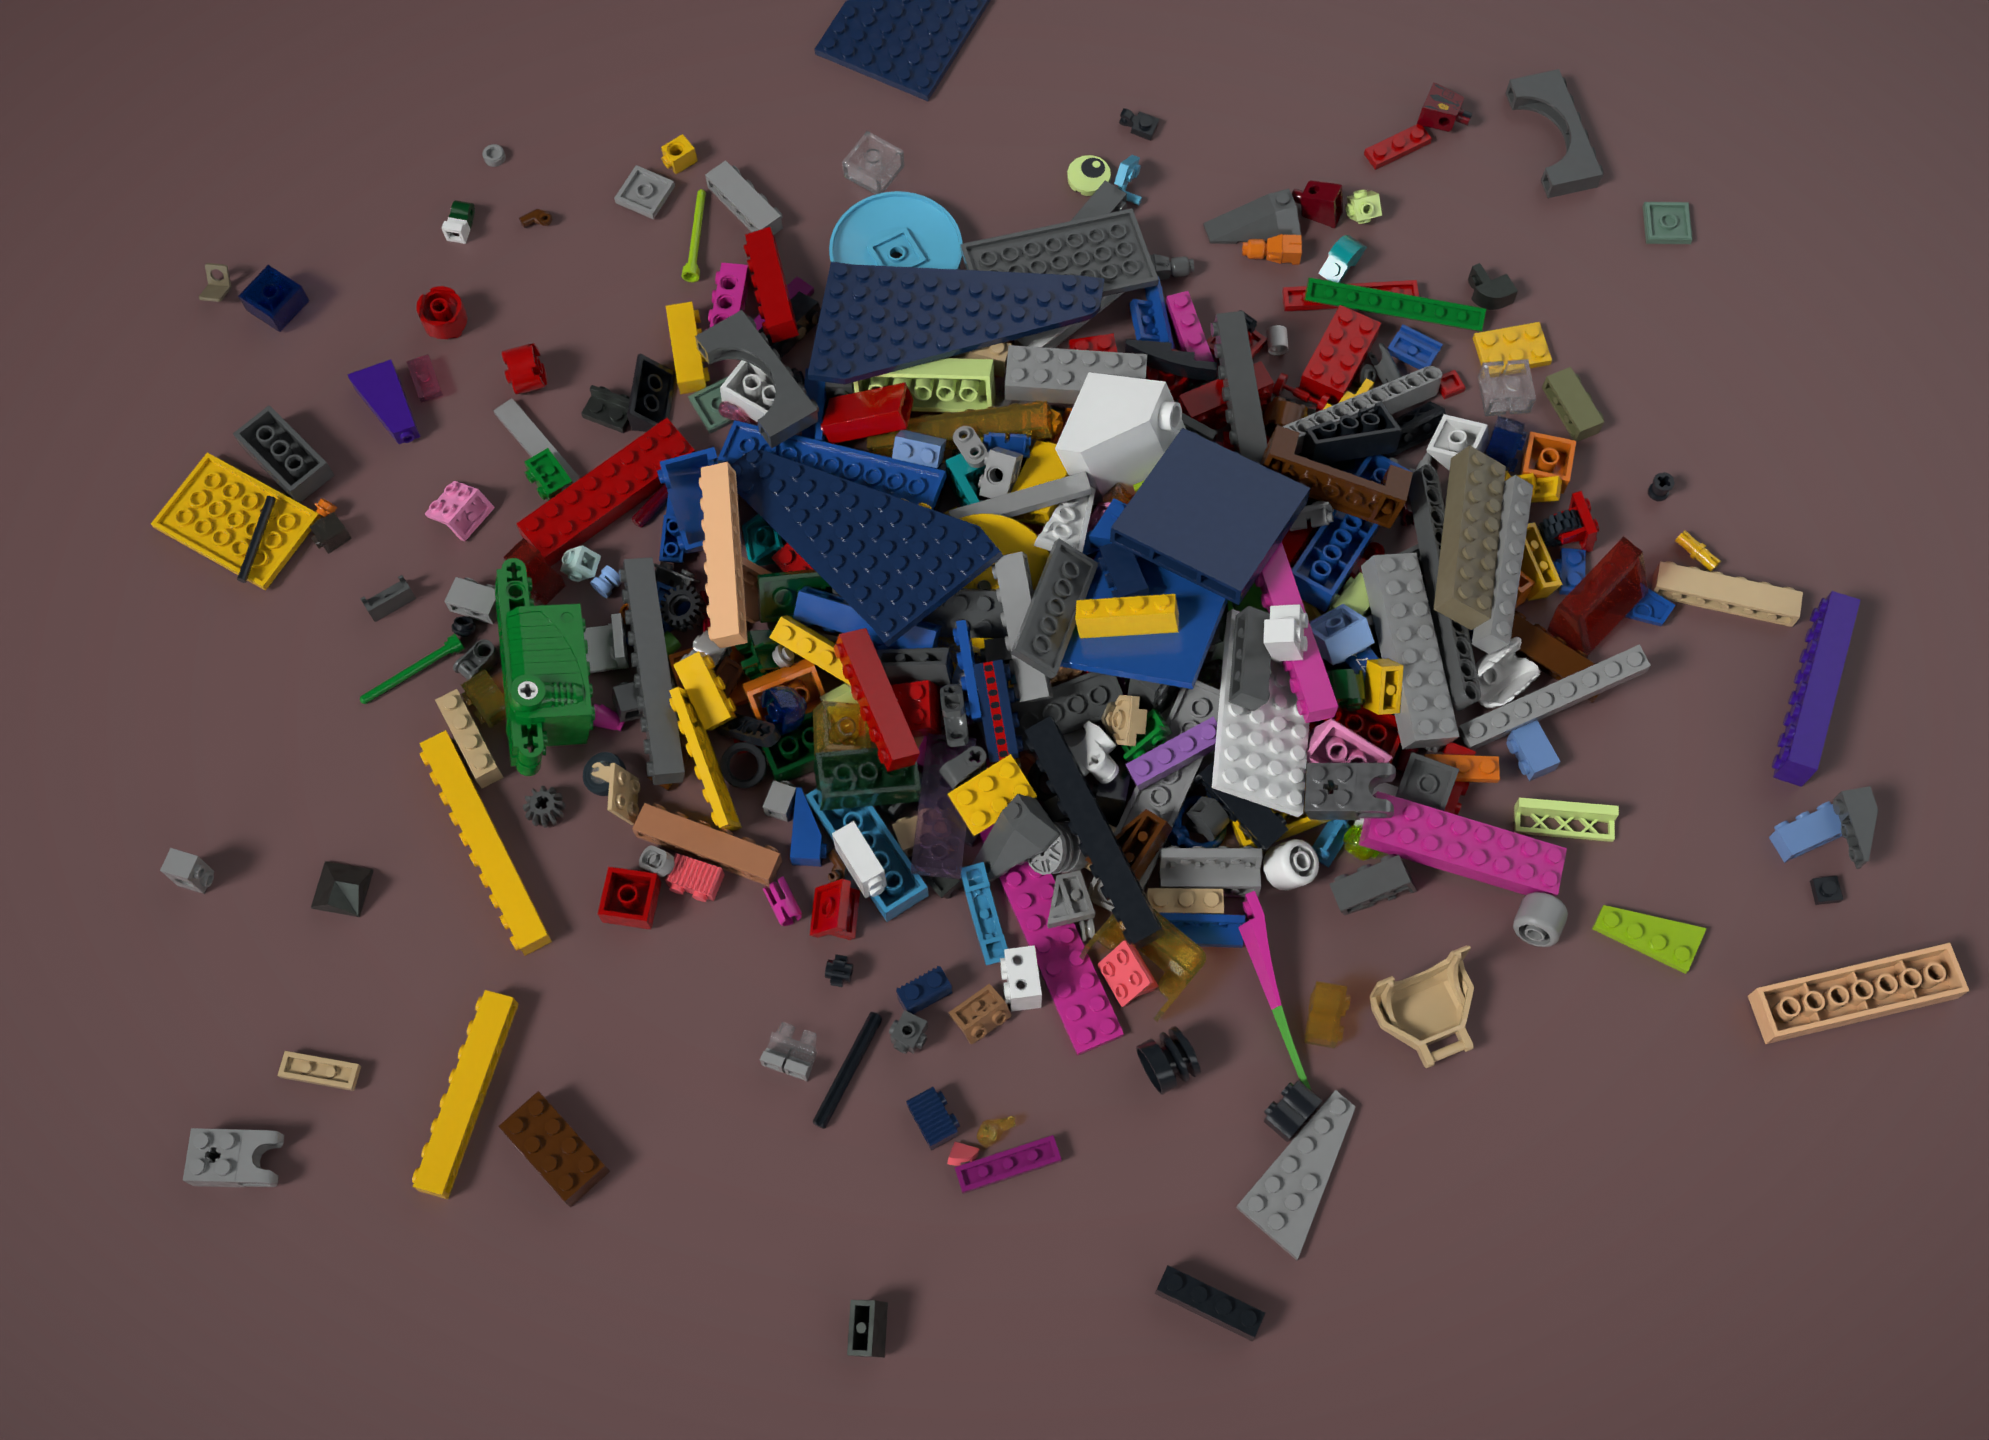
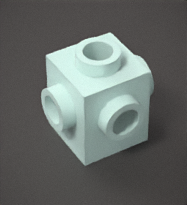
M583 545L569 549L562 557L560 571L576 582L595 577L601 556Z

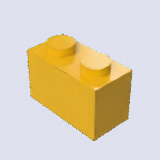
M1389 658L1367 660L1365 677L1366 702L1363 703L1364 708L1378 715L1400 713L1404 665Z

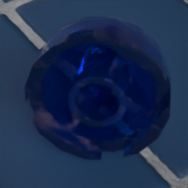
M784 685L771 687L763 691L761 704L762 708L767 707L768 715L764 716L766 722L773 723L781 735L798 729L804 720L805 710L807 709L804 697L800 696L795 689Z

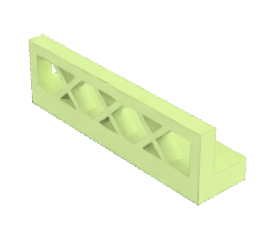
M1519 797L1514 805V832L1527 835L1613 842L1615 840V820L1619 816V806ZM1520 815L1530 816L1536 824L1531 828L1520 827ZM1547 818H1554L1561 826L1556 830H1552L1543 822ZM1572 820H1579L1586 828L1581 832H1576L1570 828L1568 823ZM1597 822L1608 823V834H1599L1592 826Z

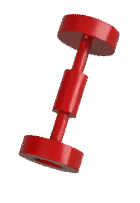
M1284 373L1279 375L1272 390V394L1279 396L1283 389H1286L1299 399L1318 404L1316 412L1323 410L1326 404L1330 403L1332 397L1324 393L1321 400L1312 397L1309 392L1298 387L1292 388L1286 385L1288 375Z

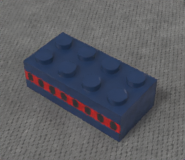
M1004 659L973 664L989 762L1000 761L1010 754L1013 758H1019L1020 752L1024 750L1022 736H1017L1016 727L1020 726L1018 711L1013 712L1012 703L1016 702L1014 687L1009 688L1008 679L1012 678L1010 664H1005Z

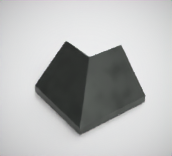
M325 861L311 908L360 917L373 875V869Z

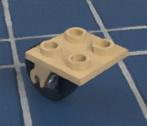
M601 752L594 755L584 767V785L596 795L608 796L607 810L630 825H634L639 813L637 804L640 791L639 779L626 771L624 762L615 754Z

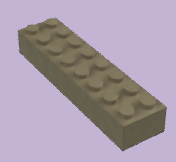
M1471 445L1453 456L1450 462L1434 610L1473 630L1491 619L1506 466Z

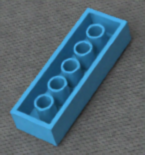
M848 769L806 794L809 807L832 841L833 832L853 821L857 825L885 871L887 882L885 890L875 897H869L886 922L929 896L928 887Z

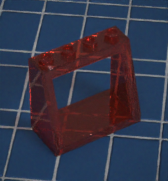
M1623 536L1558 605L1547 631L1554 637L1557 636L1566 641L1567 646L1574 651L1578 649L1589 656L1648 593L1643 551Z

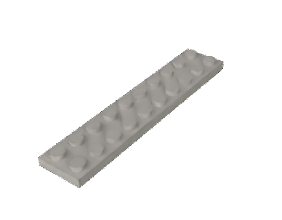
M1196 680L1193 689L1181 688L1166 720V724L1172 731V734L1167 737V741L1213 716L1217 722L1220 690ZM1205 756L1141 791L1136 786L1114 835H1118L1123 827L1145 809L1167 821L1173 828ZM1167 839L1165 840V842L1163 843V845L1161 846V848L1164 847V845H1165ZM1161 848L1139 880L1143 891L1161 854ZM1094 877L1088 888L1091 902L1112 912L1111 909L1114 908L1111 899L1107 901L1100 887L1104 886L1100 878L1096 879Z

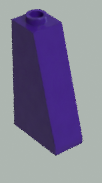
M391 359L347 374L356 392L398 444L409 443L420 437L399 375Z

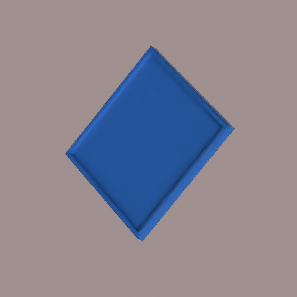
M1100 551L1097 552L1096 557L1094 559V561H1096L1097 563V558L1101 557ZM1135 557L1148 585L1150 595H1176L1179 611L1178 632L1080 638L1077 625H1075L1060 667L1193 689L1228 600L1144 558ZM1099 564L1085 600L1113 598L1111 591H1114L1113 587L1108 588L1104 576L1107 573L1106 571H1101Z

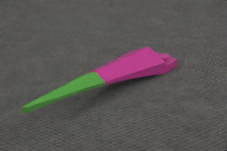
M1252 891L1245 894V902H1242L1244 912L1249 921L1238 928L1298 1077L1311 1090L1282 1008L1270 956L1265 915L1256 892Z

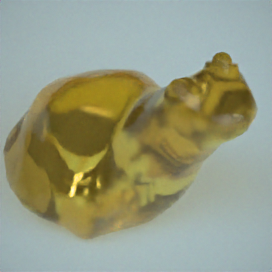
M1009 1116L1002 1119H987L983 1121L977 1132L979 1143L988 1148L998 1142L1004 1131L1016 1126L1015 1117Z

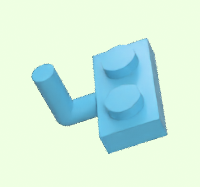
M1131 155L1120 163L1114 184L1118 185L1117 188L1127 193L1126 201L1140 205L1142 197L1126 191L1128 182H1131L1134 177L1137 178L1141 165H1139L1140 157Z

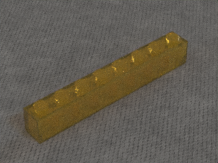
M1034 401L1028 404L1015 403L1004 407L991 406L980 410L967 409L964 412H944L940 415H921L920 417L909 418L907 429L903 430L946 439L945 450L957 449L953 441V434L961 426L972 427L981 441L984 434H988V432L1005 433V439H1009L1010 434H1026V436H1031V440L1052 437V411L1047 401ZM900 430L867 437V449L870 453L891 457L895 436Z

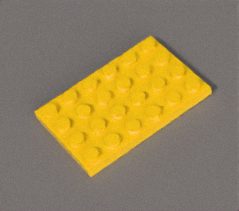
M207 452L151 522V525L163 534L239 575L266 497L272 496L276 498L247 581L266 591L321 519L319 513Z

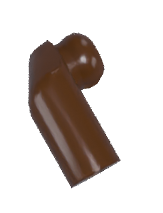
M535 209L519 217V220L524 228L533 223L547 226L552 222V215L547 211Z
M834 848L827 854L834 865L831 873H828V880L830 882L845 879L848 871Z

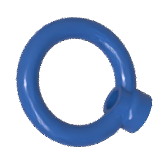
M1202 796L1186 797L1168 840L1172 846L1177 847L1183 845L1186 848L1195 846L1217 848L1226 836L1227 826L1214 841L1198 843L1190 839L1187 828L1182 825V816L1185 810L1195 805Z

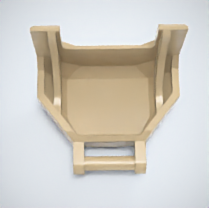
M1466 945L1451 951L1445 960L1426 971L1404 980L1395 981L1393 976L1376 983L1370 994L1371 1009L1380 1028L1415 1049L1425 1068L1434 1066V1062L1464 1050L1467 1052L1474 1049L1472 1040L1465 1028L1474 986L1465 970L1463 962L1471 949L1470 946ZM1456 1034L1459 1041L1430 1053L1428 1045Z

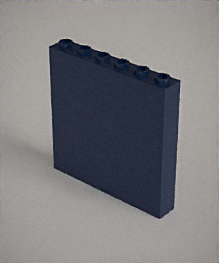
M1182 428L1112 525L1110 542L1240 605L1307 504L1310 488L1301 482H1296L1284 476L1280 472L1261 465L1259 462L1241 456L1238 452L1231 451L1214 441L1199 436L1195 432Z

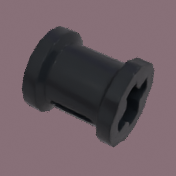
M1666 472L1655 475L1653 483L1648 488L1649 497L1655 501H1664L1668 497L1669 491L1674 487L1673 476Z

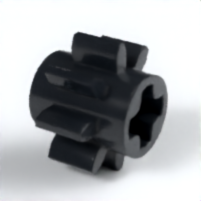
M836 954L835 960L828 959L825 978L830 979L832 986L843 987V982L851 981L854 965L853 963H848V956Z

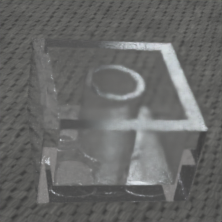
M866 131L842 161L844 177L874 194L884 193L905 166L902 149L869 131Z

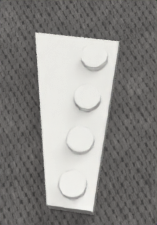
M1091 487L1092 494L1060 503L1044 526L1041 534L1038 535L1034 546L1051 551L1054 542L1060 538L1078 551L1083 552L1096 488Z

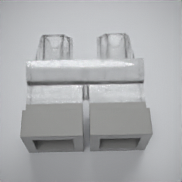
M782 1022L777 1032L771 1033L769 1044L766 1050L763 1051L760 1062L762 1066L782 1073L785 1071L787 1075L808 1081L817 1055L815 1048L817 1034L804 1030L800 1041L794 1040L792 1036L795 1026Z

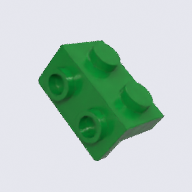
M1152 709L1147 713L1145 734H1137L1136 746L1121 745L1125 751L1123 757L1126 761H1132L1155 747L1162 745L1167 741V737L1172 734V731L1158 710Z

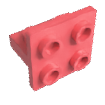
M1127 940L1121 942L1097 965L1121 1007L1128 1005L1137 996L1152 992L1158 987L1157 982L1135 945H1129Z

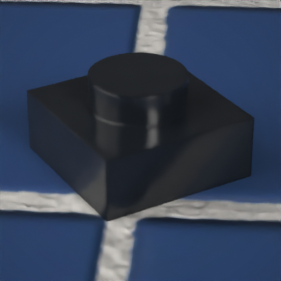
M1837 876L1813 878L1810 880L1815 905L1840 903L1843 900Z

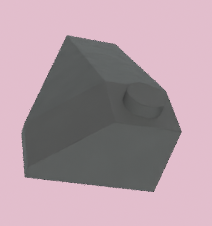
M1290 189L1267 194L1203 223L1209 242L1212 244H1237L1238 242H1248L1249 239H1263L1267 242L1268 238L1280 234L1301 235L1297 206Z
M1017 794L1001 812L972 865L984 862L990 883L1006 874L1010 868L1017 864L1022 865L1027 862L1026 859L1033 855L1045 852L1061 833L1036 798Z

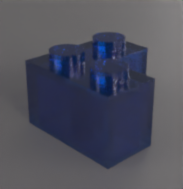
M1498 415L1485 454L1506 466L1508 473L1510 471L1514 472L1519 460L1515 458L1517 450L1522 451L1526 441L1525 423Z

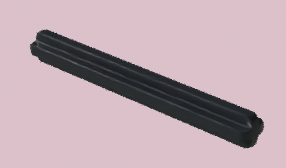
M875 1012L869 1013L813 1119V1124L817 1127L825 1129L882 1022V1016Z

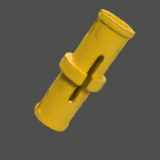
M1686 530L1676 538L1675 542L1691 554L1690 557L1693 560L1699 561L1710 572L1721 563V560L1705 548L1706 545L1704 543H1699Z

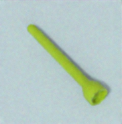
M703 189L697 192L688 263L682 268V279L687 282H697L700 277L697 258L706 192Z

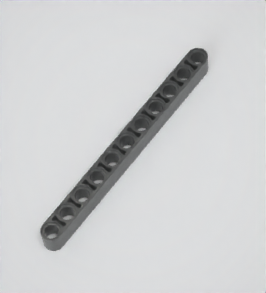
M1425 464L1412 474L1409 498L1435 634L1451 703L1455 710L1461 711L1480 700L1481 691L1468 628L1434 610L1445 507L1438 473L1434 467Z

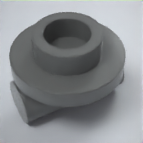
M1363 364L1360 367L1352 383L1353 386L1360 388L1366 378L1375 382L1376 372L1372 365Z

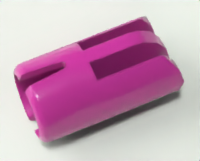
M784 876L778 878V883L775 881L770 883V888L767 886L762 888L781 926L793 924V916H795L797 921L802 917V912Z

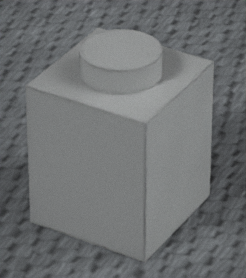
M787 781L772 782L763 805L765 815L786 822L789 821L795 806L796 788L792 783Z

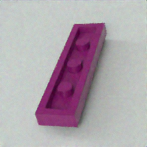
M1054 1135L954 1168L962 1194L1061 1162L1062 1159Z

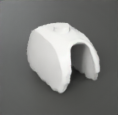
M1519 637L1512 638L1510 645L1491 655L1485 654L1475 664L1481 691V698L1478 702L1486 708L1500 707L1511 702L1521 692L1525 691L1541 673L1538 665L1534 662L1529 661L1527 658H1518L1515 655V652L1520 650L1522 643Z

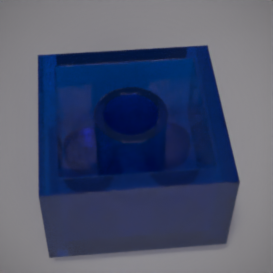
M267 265L238 296L246 311L278 332H281L309 302L301 285L270 265Z

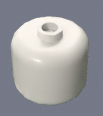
M1292 839L1271 847L1266 852L1263 860V871L1266 879L1273 887L1279 890L1289 891L1311 883L1317 876L1319 869V860L1315 850L1309 843L1299 839Z

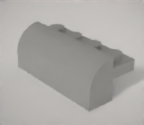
M1177 846L1161 848L1159 856V888L1223 889L1224 897H1245V894L1255 891L1257 897H1259L1261 889L1260 866L1262 862V848H1254L1252 846L1242 848H1229L1227 846L1217 848H1204L1202 846L1179 848Z

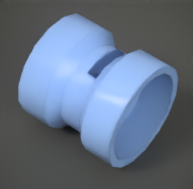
M607 565L601 570V575L595 577L590 582L595 591L604 598H608L612 594V589L619 587L621 584L619 574Z

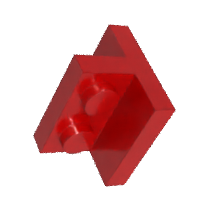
M840 879L815 888L810 936L819 938L825 935H832L847 940L855 939L860 890L850 888L851 881Z

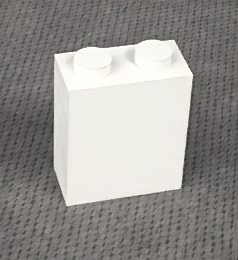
M853 821L833 832L832 837L835 849L864 897H875L881 894L887 886L885 871L855 822Z

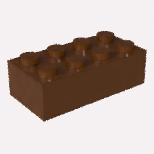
M539 1091L498 1126L569 1207H572L610 1172Z

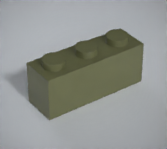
M1569 367L1547 376L1542 389L1572 439L1579 442L1598 434L1604 424V417L1601 411L1597 410L1593 404L1590 393L1586 392L1583 388L1579 375L1575 374L1572 368Z

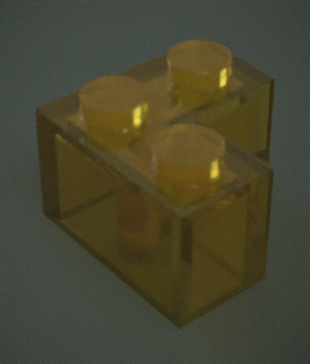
M1316 981L1310 994L1305 1044L1335 1048L1338 1041H1342L1344 1026H1340L1341 1016L1345 1017L1346 1010H1349L1350 995H1346L1347 986Z

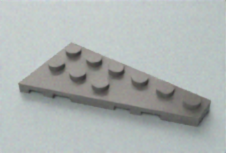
M1336 1090L1236 1207L1295 1260L1299 1258L1355 1110V1106Z

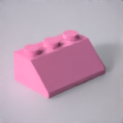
M1332 718L1313 728L1308 735L1306 754L1307 762L1388 763L1392 759L1390 754Z

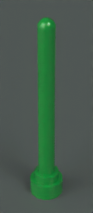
M454 633L447 638L444 646L360 697V702L362 704L369 703L449 653L452 655L455 652L456 654L465 650L464 646Z

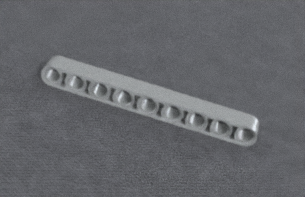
M1434 366L1424 367L1283 426L1300 433L1294 454L1297 455L1302 452L1306 429L1330 420L1333 422L1339 421L1340 416L1358 414L1359 409L1365 407L1368 409L1374 408L1375 404L1381 401L1390 414H1394L1434 397L1439 391L1442 371Z

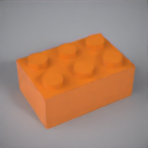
M806 659L798 661L790 667L778 669L742 684L755 719L773 723L775 726L824 707L820 696L825 694L815 665Z

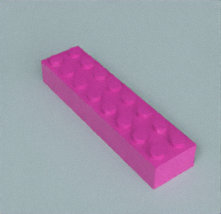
M1379 791L1373 795L1375 798L1390 801L1394 806V815L1391 818H1364L1359 840L1360 846L1390 855H1400L1401 858L1523 895L1533 892H1544L1555 897L1558 895L1567 848Z

